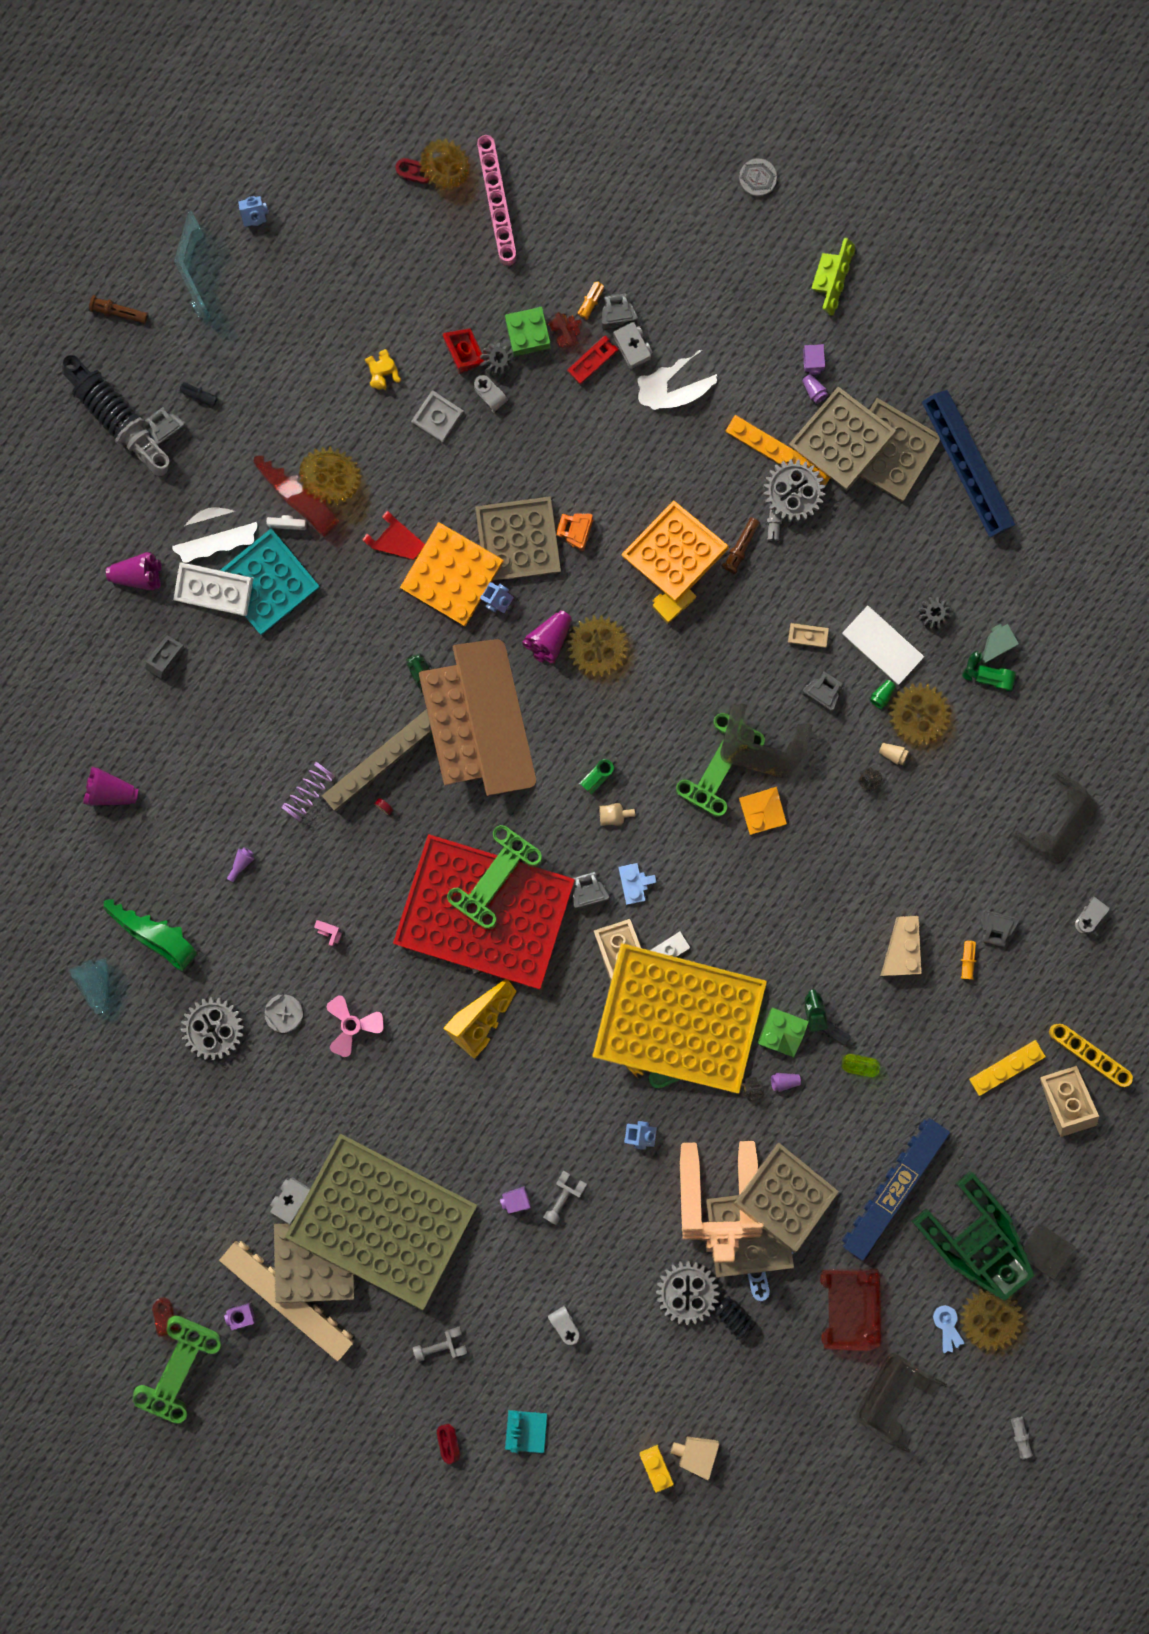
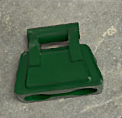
M418 653L405 661L417 687L423 692L419 672L430 669L424 657L421 656V653Z
M810 990L804 1002L810 1031L815 1032L828 1029L822 996L816 990Z

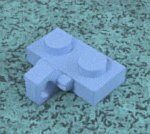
M637 863L618 867L626 905L645 901L643 890L648 889V884L656 883L655 875L645 877L644 872L639 873Z

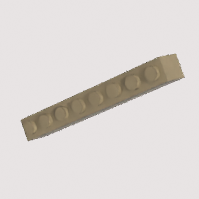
M427 709L322 795L335 812L432 733Z

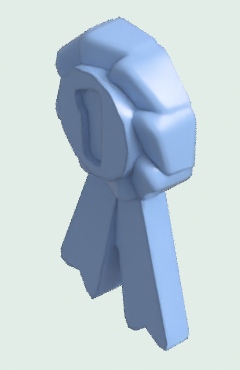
M946 1305L936 1308L933 1319L936 1326L942 1329L943 1353L947 1351L953 1352L951 1340H953L956 1348L960 1344H964V1341L954 1328L958 1319L956 1311Z

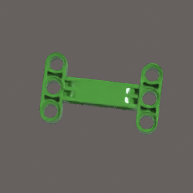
M720 713L715 717L713 726L717 731L726 736L699 784L696 785L689 780H681L676 786L678 796L716 817H720L726 812L727 804L723 799L717 797L715 793L742 745L751 750H759L765 742V738L760 732L725 713ZM719 718H725L727 720V726H718L717 720ZM741 727L744 730V735L741 737L736 736L734 729ZM756 736L760 738V745L753 746L750 742L751 737ZM687 784L690 787V792L687 794L681 793L679 790L680 785ZM699 793L706 795V802H697L696 795ZM721 803L723 811L716 813L713 810V804Z
M501 825L494 829L493 837L495 842L503 847V849L472 892L468 895L459 888H453L447 894L448 901L453 907L486 930L493 929L497 924L495 914L486 907L520 860L530 867H537L542 862L541 852L506 826ZM499 831L507 833V837L504 840L497 838ZM515 842L523 844V848L520 851L512 849ZM531 853H536L539 856L536 862L528 860V856ZM460 893L462 899L459 902H453L451 900L453 894ZM470 904L477 905V911L473 914L467 912V907ZM487 915L493 917V922L490 925L483 923V918Z
M172 1316L167 1323V1332L170 1337L178 1340L174 1352L156 1388L153 1389L145 1385H139L133 1392V1403L136 1407L173 1423H181L186 1419L187 1409L185 1403L175 1397L198 1350L213 1354L218 1352L221 1343L217 1332L183 1317ZM173 1324H179L181 1325V1328L179 1330H173L171 1326ZM193 1331L199 1333L196 1338H191L189 1334ZM210 1339H214L217 1341V1343L212 1346L208 1345L206 1342ZM139 1394H145L147 1395V1398L141 1400L138 1399L137 1396ZM158 1401H162L165 1403V1405L163 1407H157L155 1403ZM175 1409H181L183 1411L179 1415L173 1413Z

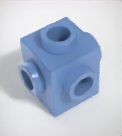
M252 196L246 200L238 201L244 227L258 226L266 222L265 215L269 213L266 203H262L261 196Z
M490 582L480 599L487 603L486 608L493 612L498 610L505 613L514 597L508 593L509 589L501 584L497 586Z
M638 1121V1124H627L624 1143L635 1145L634 1148L646 1150V1146L654 1147L657 1127H651L649 1122Z

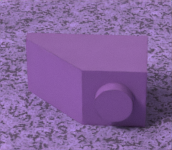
M525 1186L503 1193V1198L500 1199L503 1210L507 1209L508 1214L528 1209L531 1206Z

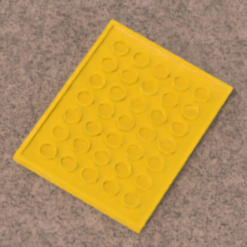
M621 943L592 1057L739 1093L767 981Z

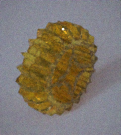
M440 138L436 142H430L429 146L427 145L424 148V152H422L420 157L422 158L419 164L422 166L421 172L426 173L424 179L429 178V184L434 182L436 183V188L441 185L443 190L447 187L450 190L455 186L459 187L469 175L468 169L471 165L468 163L469 156H464L466 150L461 151V144L455 146L454 140L448 143L447 138L443 142ZM441 153L440 157L432 158L433 154ZM458 171L456 175L449 176L450 172Z

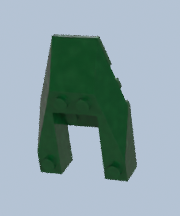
M969 1171L955 1184L981 1214L976 1221L954 1239L951 1238L926 1208L911 1222L952 1269L1005 1301L1034 1276V1273L1011 1217L976 1175Z

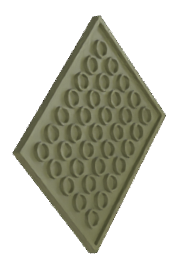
M340 1134L285 1238L423 1310L477 1205Z

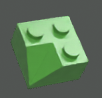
M771 1008L758 1044L794 1057L809 1021Z

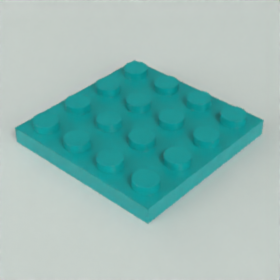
M269 529L220 570L254 578L248 612L245 617L261 636L320 588L272 529Z

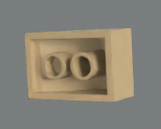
M630 919L594 930L610 982L612 981L621 943L641 948Z
M1077 1066L1040 1077L1060 1137L1097 1126L1099 1115Z

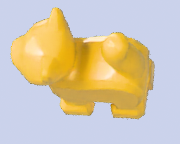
M385 349L379 352L380 356L378 357L381 359L380 361L376 362L373 356L365 359L372 375L370 386L378 390H386L384 375L392 373L393 380L397 383L401 382L397 367Z

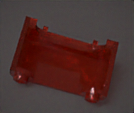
M822 1270L820 1282L825 1289H828L829 1327L825 1329L821 1336L824 1349L869 1351L878 1348L881 1343L879 1270Z

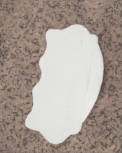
M692 357L679 359L672 367H661L649 376H640L638 378L640 387L639 402L650 406L654 410L677 407L689 403L703 395L711 385L717 382V374L667 393V381Z
M207 508L194 515L186 525L234 511L226 508ZM257 523L175 545L173 550L186 563L197 557H208L219 550L228 551L238 545H250L254 542L253 534L257 529Z

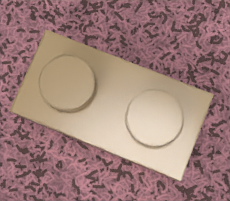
M791 623L788 643L826 648L829 628Z

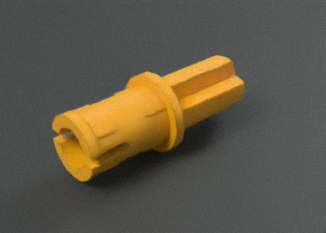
M595 282L589 294L584 297L585 300L577 313L579 316L585 317L588 320L594 306L598 304L597 300L604 289L601 283Z
M974 941L964 942L963 959H961L963 961L961 978L973 979L974 962H976V942Z

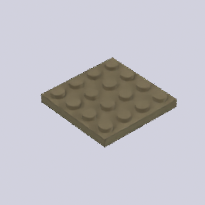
M837 387L789 443V446L848 491L897 432L840 387Z
M876 398L870 411L894 428L897 434L860 477L903 502L938 445L940 438L936 432Z
M551 497L475 507L480 546L504 560L492 582L561 573Z
M777 1143L733 1204L756 1223H763L764 1230L791 1252L795 1253L839 1191L784 1146Z
M739 1195L706 1199L709 1222H739L740 1209L733 1204ZM763 1228L760 1238H743L738 1240L739 1248L738 1251H734L733 1263L714 1262L716 1278L794 1268L792 1252Z
M274 1224L275 1303L354 1300L352 1273L286 1239L285 1235L291 1224Z

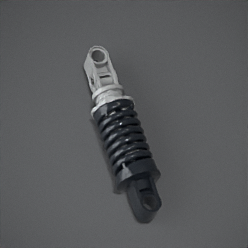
M74 355L66 356L63 359L62 373L74 385L72 395L80 399V403L84 404V407L89 410L90 414L94 415V418L99 421L100 425H103L104 429L109 431L110 436H114L115 442L118 445L125 443L128 450L134 451L137 457L146 464L153 474L157 476L166 474L169 458L159 448L157 443L149 437L150 433L142 428L144 420L134 413L133 409L129 407L128 403L124 402L122 397H119L118 392H114V388L109 386V382L104 381V377L99 370L90 372L78 357ZM68 365H73V366H75L76 368H74V369H69L67 366H68ZM162 462L164 466L160 467L157 466L155 463Z

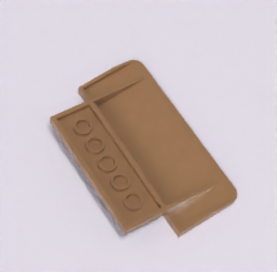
M494 639L452 646L457 665L419 672L444 785L483 778L487 796L533 787L536 783V776L504 642Z

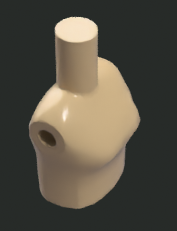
M620 803L599 806L601 826L622 825L625 817H635V809L623 810Z

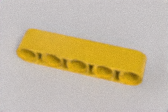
M1054 1024L1050 1027L1049 1035L1055 1042L1115 1085L1126 1087L1132 1083L1133 1076L1130 1071L1066 1025ZM1058 1027L1063 1030V1035L1060 1038L1055 1036V1029ZM1074 1038L1079 1042V1046L1076 1049H1073L1070 1045L1071 1040ZM1089 1050H1093L1095 1053V1057L1091 1061L1086 1057ZM1105 1061L1110 1063V1070L1107 1072L1102 1069ZM1122 1072L1126 1075L1124 1083H1120L1118 1080V1076Z

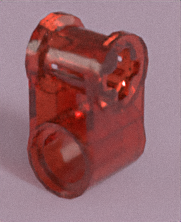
M161 1297L156 1300L152 1307L158 1337L169 1335L167 1323L172 1316H175L170 1300ZM160 1303L166 1306L164 1312H162V1309L157 1308ZM175 1324L171 1326L173 1330H178Z

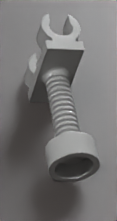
M565 1171L562 1172L556 1183L563 1188V1193L558 1198L559 1200H557L553 1210L547 1211L543 1217L555 1225L560 1220L558 1216L559 1211L562 1209L563 1204H565L569 1194L572 1193L580 1197L586 1186V1183L581 1180L575 1190L566 1186L565 1182L570 1174Z
M460 1327L446 1330L447 1341L444 1343H438L427 1348H422L421 1345L413 1347L416 1361H423L426 1355L447 1348L450 1349L452 1358L466 1354L465 1345L454 1349L451 1340L452 1337L462 1334Z

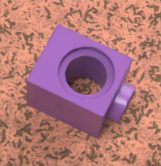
M824 345L804 346L805 372H809L811 375L820 374L825 368Z
M251 1303L226 1311L225 1321L227 1326L231 1327V1330L256 1322ZM241 1312L244 1315V1321L238 1322L235 1319V1313Z

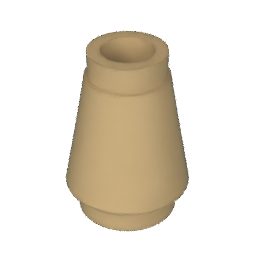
M885 743L882 744L879 754H882L897 765H904L909 751L905 750V747Z

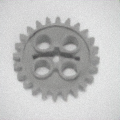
M790 459L788 465H786L782 461V468L775 465L776 472L770 470L769 474L771 477L765 478V481L769 483L763 485V488L768 490L763 493V496L769 497L765 503L772 504L769 510L776 509L775 516L781 513V519L788 516V522L791 521L792 517H795L796 522H798L800 516L806 520L807 513L813 516V510L818 511L819 509L817 504L823 503L819 498L825 496V493L820 492V490L825 488V485L819 484L823 478H817L816 476L819 474V471L813 473L814 466L812 465L810 468H807V462L800 465V460L798 459L796 464H793L792 459ZM797 473L801 480L798 482L793 481L791 474ZM803 481H808V483L801 486L796 493H792L784 501L780 500V498L787 495L792 488L795 489ZM776 485H783L785 487V492H778L776 490ZM803 489H810L812 496L806 497L803 494ZM787 501H796L797 507L790 508Z
M210 997L209 1003L202 999V1005L195 1002L196 1009L189 1007L191 1014H184L188 1020L182 1021L186 1028L181 1029L182 1032L187 1034L182 1039L189 1040L186 1046H193L190 1052L192 1053L197 1050V1057L204 1054V1059H208L209 1055H211L212 1060H216L217 1054L222 1059L224 1052L227 1055H231L229 1049L236 1050L237 1048L234 1044H241V1041L237 1039L238 1036H244L243 1033L239 1032V1029L245 1028L239 1025L243 1018L236 1017L240 1011L233 1012L235 1005L227 1007V1000L221 1004V998H218L216 1003H214L213 997ZM214 1010L220 1012V1019L217 1021L211 1017V1013ZM203 1014H206L211 1025L217 1026L215 1032L222 1039V1043H219L214 1032L208 1031L210 1025L204 1019ZM198 1020L204 1023L202 1031L195 1029V1023ZM224 1026H228L231 1030L228 1037H224L221 1033ZM209 1036L214 1039V1045L211 1048L205 1044V1040Z
M680 1261L678 1268L672 1264L673 1270L665 1269L667 1276H660L663 1283H657L661 1287V1290L656 1291L657 1294L661 1295V1297L657 1298V1302H663L660 1309L666 1308L667 1310L664 1314L666 1316L671 1313L672 1321L677 1317L678 1324L683 1319L686 1325L689 1324L691 1319L696 1324V1318L699 1317L701 1321H704L702 1315L710 1316L708 1310H715L712 1303H718V1300L714 1298V1296L719 1295V1292L714 1291L718 1284H712L716 1278L715 1276L708 1277L711 1271L704 1272V1265L697 1268V1262L690 1266V1262L687 1261L686 1266H683ZM687 1275L690 1276L689 1289L693 1292V1294L689 1295V1310L685 1309L686 1296L682 1294V1292L686 1291ZM675 1278L683 1279L684 1283L681 1287L673 1286ZM694 1279H702L703 1285L700 1288L693 1287L692 1282ZM677 1297L683 1300V1304L680 1307H675L672 1304V1301ZM695 1298H700L703 1301L702 1305L698 1308L692 1306V1301Z

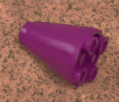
M145 552L107 567L106 578L114 584L145 590L159 589L161 583L158 571H161L162 568L161 561L159 559L156 560L153 553Z
M564 611L555 613L525 637L522 645L534 653L533 657L537 661L543 662L545 660L549 663H554L571 625V616Z
M91 767L83 804H135L138 789L99 768Z

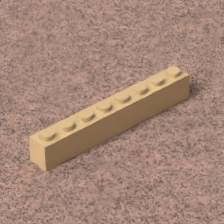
M235 1241L219 1261L335 1360L339 1361L353 1344V1335L346 1329L342 1331L338 1328V1322L329 1316L327 1318L322 1314L324 1312L323 1309L317 1304L311 1305L309 1302L275 1303V1268L272 1266L268 1268L264 1265V1259L258 1254H251L248 1251L250 1249L249 1246L244 1242L240 1241L239 1243Z

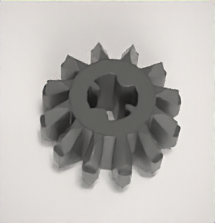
M491 343L488 345V348L485 347L482 350L484 354L480 355V359L484 360L481 366L486 365L487 367L485 372L491 370L492 375L495 376L497 372L499 375H502L504 370L508 371L510 369L508 364H511L513 360L508 358L511 352L506 353L507 346L501 348L500 343H497L495 346Z
M932 597L928 598V603L922 602L924 608H919L918 612L924 613L919 616V620L925 618L923 626H926L929 622V629H933L934 625H936L937 629H940L941 623L946 625L948 623L946 619L951 617L949 613H945L951 608H944L947 601L944 600L942 603H939L940 597H937L935 602ZM937 609L939 612L933 617L930 610L934 611Z

